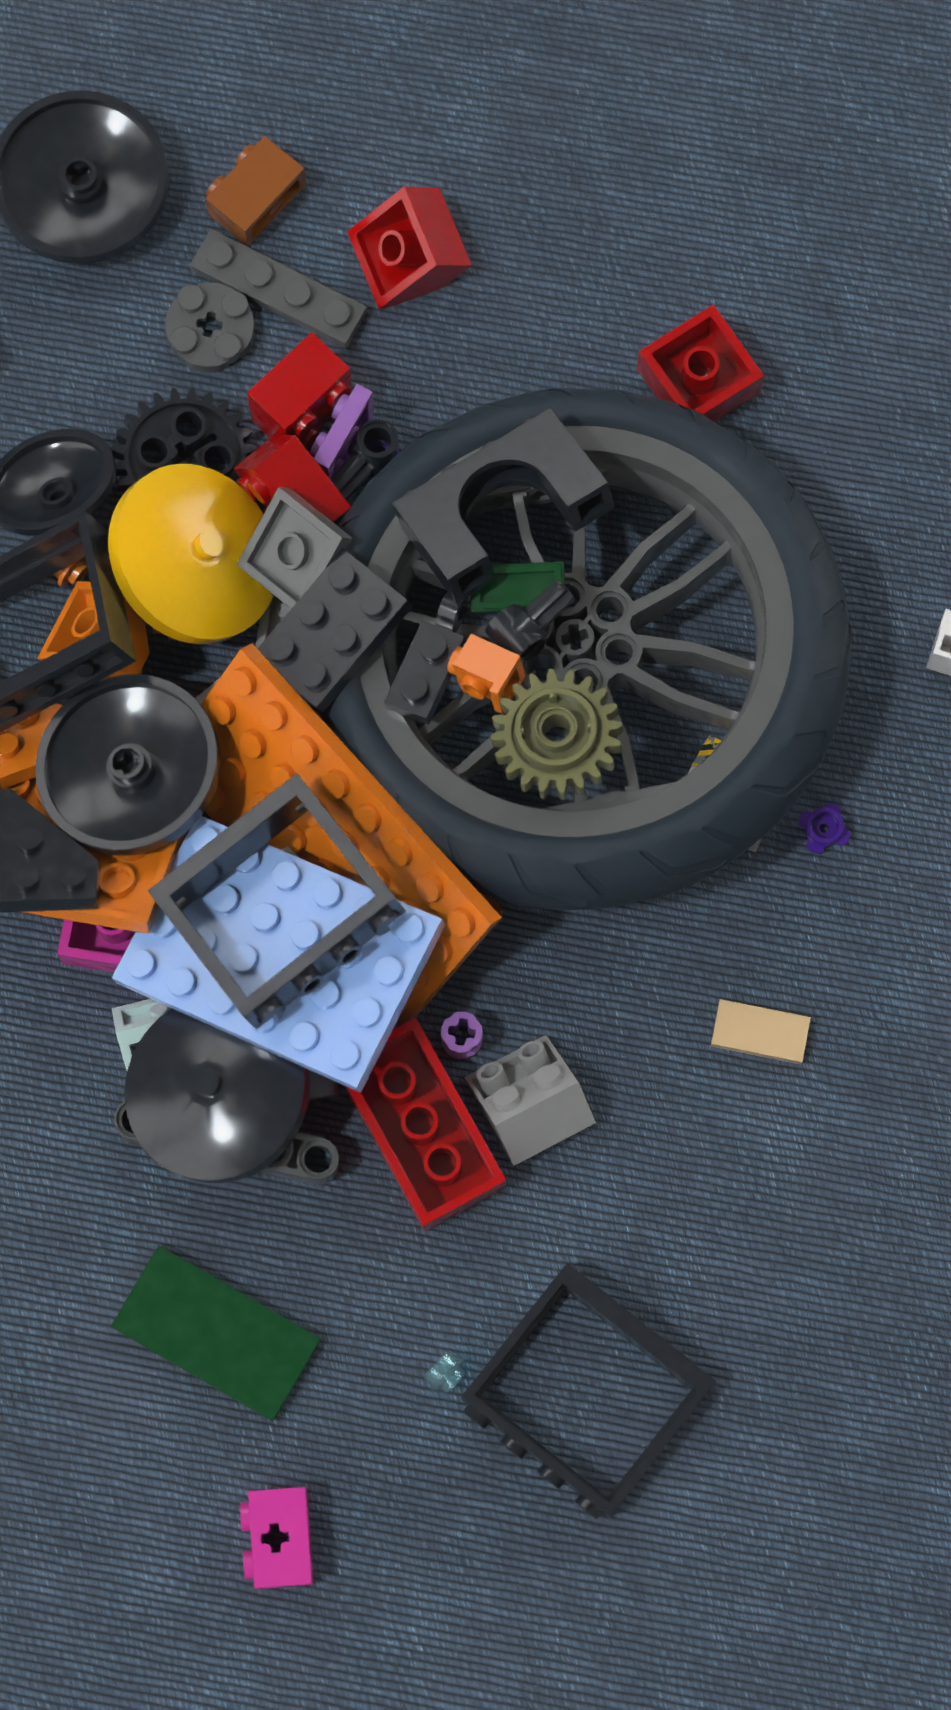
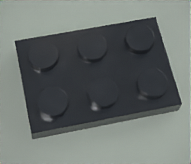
M343 548L259 646L258 650L296 692L323 713L412 609L413 605Z

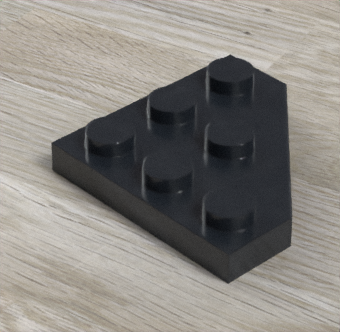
M0 789V913L98 909L101 873L98 859L12 789Z

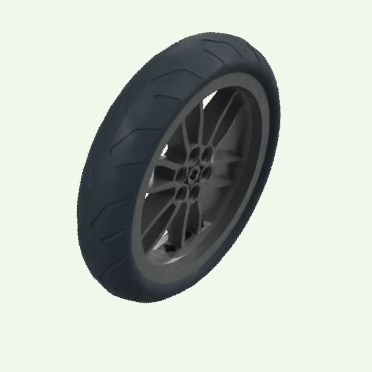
M545 389L483 404L428 431L400 451L369 481L358 499L337 525L353 538L346 551L407 600L416 580L445 589L402 530L392 503L401 498L408 490L419 487L438 476L446 467L459 463L476 453L489 441L499 439L519 427L527 418L537 416L551 408L607 480L610 490L625 492L655 501L676 511L678 514L642 541L602 587H594L587 583L585 526L576 532L574 530L572 572L564 573L565 586L572 593L573 597L578 600V603L574 607L564 610L544 628L548 634L546 636L547 644L533 660L523 665L526 677L520 686L525 690L531 688L529 674L537 668L553 669L557 681H563L570 669L574 672L575 684L582 682L588 676L592 677V682L596 685L592 693L606 688L608 699L604 705L615 704L611 695L619 689H625L675 715L728 729L729 731L719 745L701 764L677 782L640 789L630 740L618 713L613 720L622 722L623 733L613 738L621 742L622 750L620 756L628 785L624 786L625 791L607 792L589 799L588 794L580 795L574 786L571 785L575 802L543 809L527 807L500 799L469 782L496 760L495 753L501 748L492 745L491 736L453 769L430 746L472 712L491 703V699L484 697L483 700H479L462 691L431 719L429 725L425 724L417 727L414 719L391 711L384 704L399 671L398 641L400 631H409L416 634L422 620L434 625L437 618L411 611L406 614L323 713L308 702V704L479 893L518 906L550 910L605 909L632 902L660 898L695 884L733 862L781 822L817 771L838 726L847 692L851 660V627L845 590L835 558L812 511L801 494L783 473L747 441L700 413L663 399L612 389ZM505 486L488 493L479 500L472 509L467 524L486 512L514 507L527 563L544 562L532 538L526 509H529L528 504H545L552 502V500L542 491L530 486ZM694 525L704 530L720 546L677 580L635 601H632L628 595L647 567ZM732 564L744 586L752 611L756 639L755 660H747L696 642L638 635L634 632L684 603L725 566ZM607 610H615L622 614L620 619L615 622H605L599 618ZM461 624L457 631L458 634L465 636L466 641L470 634H473L495 644L485 633L487 627L485 625ZM580 640L581 649L571 650L570 642ZM617 652H625L631 656V659L622 665H614L608 661L609 657ZM645 663L693 666L750 681V685L740 711H734L677 691L643 671ZM546 679V680H543V681H540V682H541V683H546V682H547V679ZM565 729L566 738L569 734V731L567 729Z

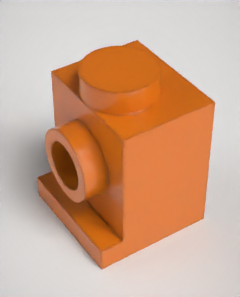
M470 634L463 647L459 646L454 650L447 667L449 673L456 675L459 687L466 694L479 700H483L484 697L491 699L494 710L501 714H504L500 707V699L507 698L512 700L514 697L512 685L515 683L521 685L526 677L520 655L473 634Z

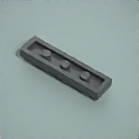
M213 229L209 230L189 265L192 273L210 282L227 285L235 291L241 292L248 301L344 349L348 348L367 314V306Z

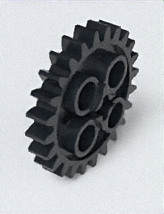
M172 388L169 401H164L161 395L156 392L153 395L152 408L142 401L138 402L137 412L140 416L139 418L128 413L125 415L124 423L129 430L117 429L116 440L123 445L113 446L112 454L114 458L122 460L116 463V475L125 476L118 482V492H126L135 482L158 468L176 464L178 455L186 459L194 454L192 464L207 468L209 467L205 463L206 459L215 456L220 457L227 462L228 467L217 472L222 473L237 483L241 477L234 470V467L257 449V445L244 444L251 438L252 429L243 428L238 430L243 415L237 413L228 417L226 415L229 406L227 400L222 402L217 408L212 406L213 393L208 392L202 401L196 400L194 388H190L186 399H180L176 388ZM182 423H191L200 432L193 437H186L181 435L176 428ZM208 437H216V441L210 442L206 444L204 447L200 448V446ZM148 449L159 450L165 459L159 463H149L143 459L141 454ZM183 461V462H181L180 464H189V463H188L187 461Z

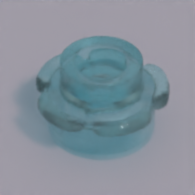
M449 1349L432 1365L423 1376L433 1386L430 1391L435 1392L441 1387L448 1393L466 1374L460 1367L465 1361L463 1356L458 1358Z

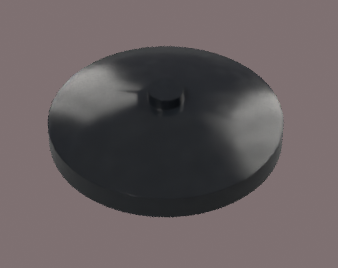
M85 90L56 93L44 97L23 109L7 125L0 136V217L10 233L21 244L36 254L58 262L75 264L94 263L115 257L127 251L144 238L152 229L163 210L168 192L169 173L162 142L151 123L137 109L121 99L101 92Z
M128 674L100 680L79 691L55 713L47 725L38 747L35 767L36 783L41 801L47 813L56 825L78 844L95 852L108 855L127 856L143 854L175 841L185 834L204 814L219 782L221 750L218 736L211 720L201 705L187 691L170 681L150 675Z
M173 1008L159 1017L139 1041L131 1057L125 1081V1106L128 1120L142 1148L152 1159L167 1170L186 1179L203 1183H226L244 1179L263 1170L274 1162L287 1149L298 1133L307 1111L310 1094L309 1069Z

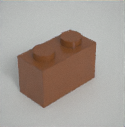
M263 136L255 146L253 144L246 146L237 157L236 166L226 177L224 175L217 177L206 192L207 197L205 199L208 215L247 247L253 243L306 186L304 168L266 136Z

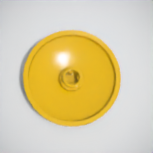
M174 464L150 472L126 490L115 507L109 526L108 551L110 564L123 596L146 623L162 634L178 641L191 644H214L242 633L261 618L273 598V594L237 565L264 515L263 512L241 486L213 469L194 464Z

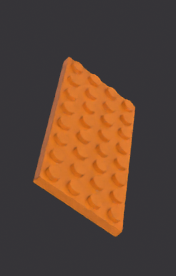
M251 643L240 649L201 703V707L215 728L221 750L219 782L205 812L213 821L229 827L297 773L396 899L439 917L444 921L445 927L397 1020V1026H400L418 1016L502 917L254 644ZM309 811L267 843L280 850L288 846L297 857L368 887Z

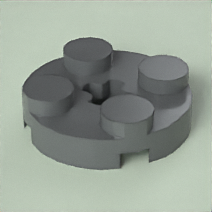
M206 282L183 287L179 291L177 298L171 303L165 319V331L171 349L187 367L200 372H220L229 368V364L236 362L240 357L242 359L249 352L254 340V318L246 297L241 292L220 283ZM207 318H215L217 324L223 325L221 330L213 331L212 337L204 336L203 328L198 327L200 322H205Z

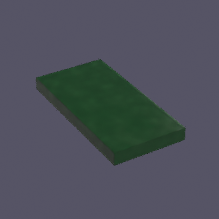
M159 1245L110 1326L112 1329L272 1422L276 1419L321 1341L320 1338Z

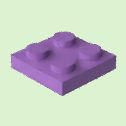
M356 384L350 396L344 393L340 397L332 413V418L335 419L333 426L328 434L322 431L318 435L310 451L311 456L329 479L350 457L347 449L357 439L361 426L373 420V392L359 384Z

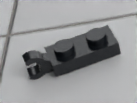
M446 593L441 601L435 625L423 620L421 621L384 701L387 709L428 725L430 724L452 676V673H449L447 670L449 659L457 647H463L466 643L465 636L457 633L467 612V607L462 606L464 600L456 603L451 595Z

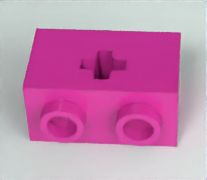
M297 1487L248 1491L249 1502L240 1503L242 1532L251 1531L252 1550L243 1551L245 1580L254 1579V1589L314 1585L307 1488ZM272 1525H279L282 1533L289 1534V1542L281 1543V1552L273 1553L272 1546L263 1542V1537L271 1534Z

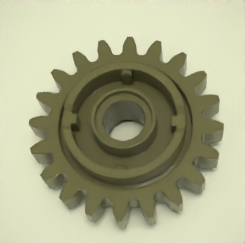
M549 669L546 683H541L535 674H529L531 688L525 690L519 684H513L512 687L516 701L501 698L499 701L500 707L506 715L500 714L493 715L492 717L493 726L500 730L491 735L492 745L501 748L495 753L497 764L510 763L505 770L508 780H513L522 775L520 784L523 792H527L537 783L540 798L542 799L546 798L551 787H556L560 799L565 800L567 787L573 785L580 795H584V779L588 778L593 783L600 785L602 780L598 768L601 767L612 771L615 768L614 760L607 753H621V742L613 738L623 733L622 722L613 720L618 715L617 704L604 705L608 699L606 688L592 693L593 682L590 676L586 677L579 685H576L573 670L569 669L563 681H557L555 671ZM554 727H563L569 731L568 736L561 741H550L545 737V734Z

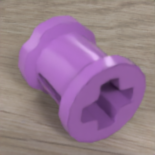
M465 1011L455 1012L451 1017L444 1020L441 1027V1042L444 1051L452 1058L463 1060L473 1057L480 1050L482 1045V1026L473 1014ZM459 1026L468 1027V1035L474 1038H467L465 1044L459 1046L456 1044L455 1036L449 1034L457 1033Z

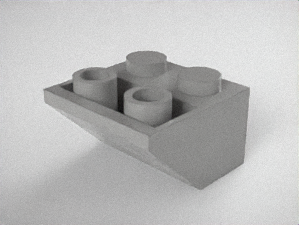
M546 1035L535 1041L525 1043L518 1050L495 1062L487 1063L479 1068V1070L464 1077L498 1143L513 1166L596 1123L579 1082Z

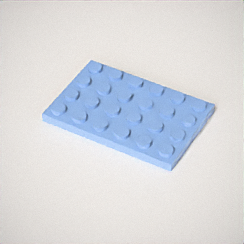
M201 816L187 833L174 858L171 872L228 827ZM265 844L182 911L244 993L249 996L376 895L369 887ZM399 901L406 912L388 925L391 931L381 936H374L361 947L360 954L353 961L346 965L335 967L324 976L323 983L315 991L308 995L297 997L286 1006L285 1013L279 1019L273 1016L257 1030L241 1015L160 907L150 934L135 932L112 979L121 986L361 1093L445 927V923L439 917Z

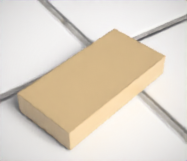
M720 999L710 1046L801 1065L811 1017Z

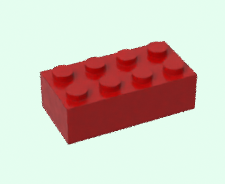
M416 1017L394 1028L361 1093L345 1085L343 1086L425 1232L506 1187V1179Z

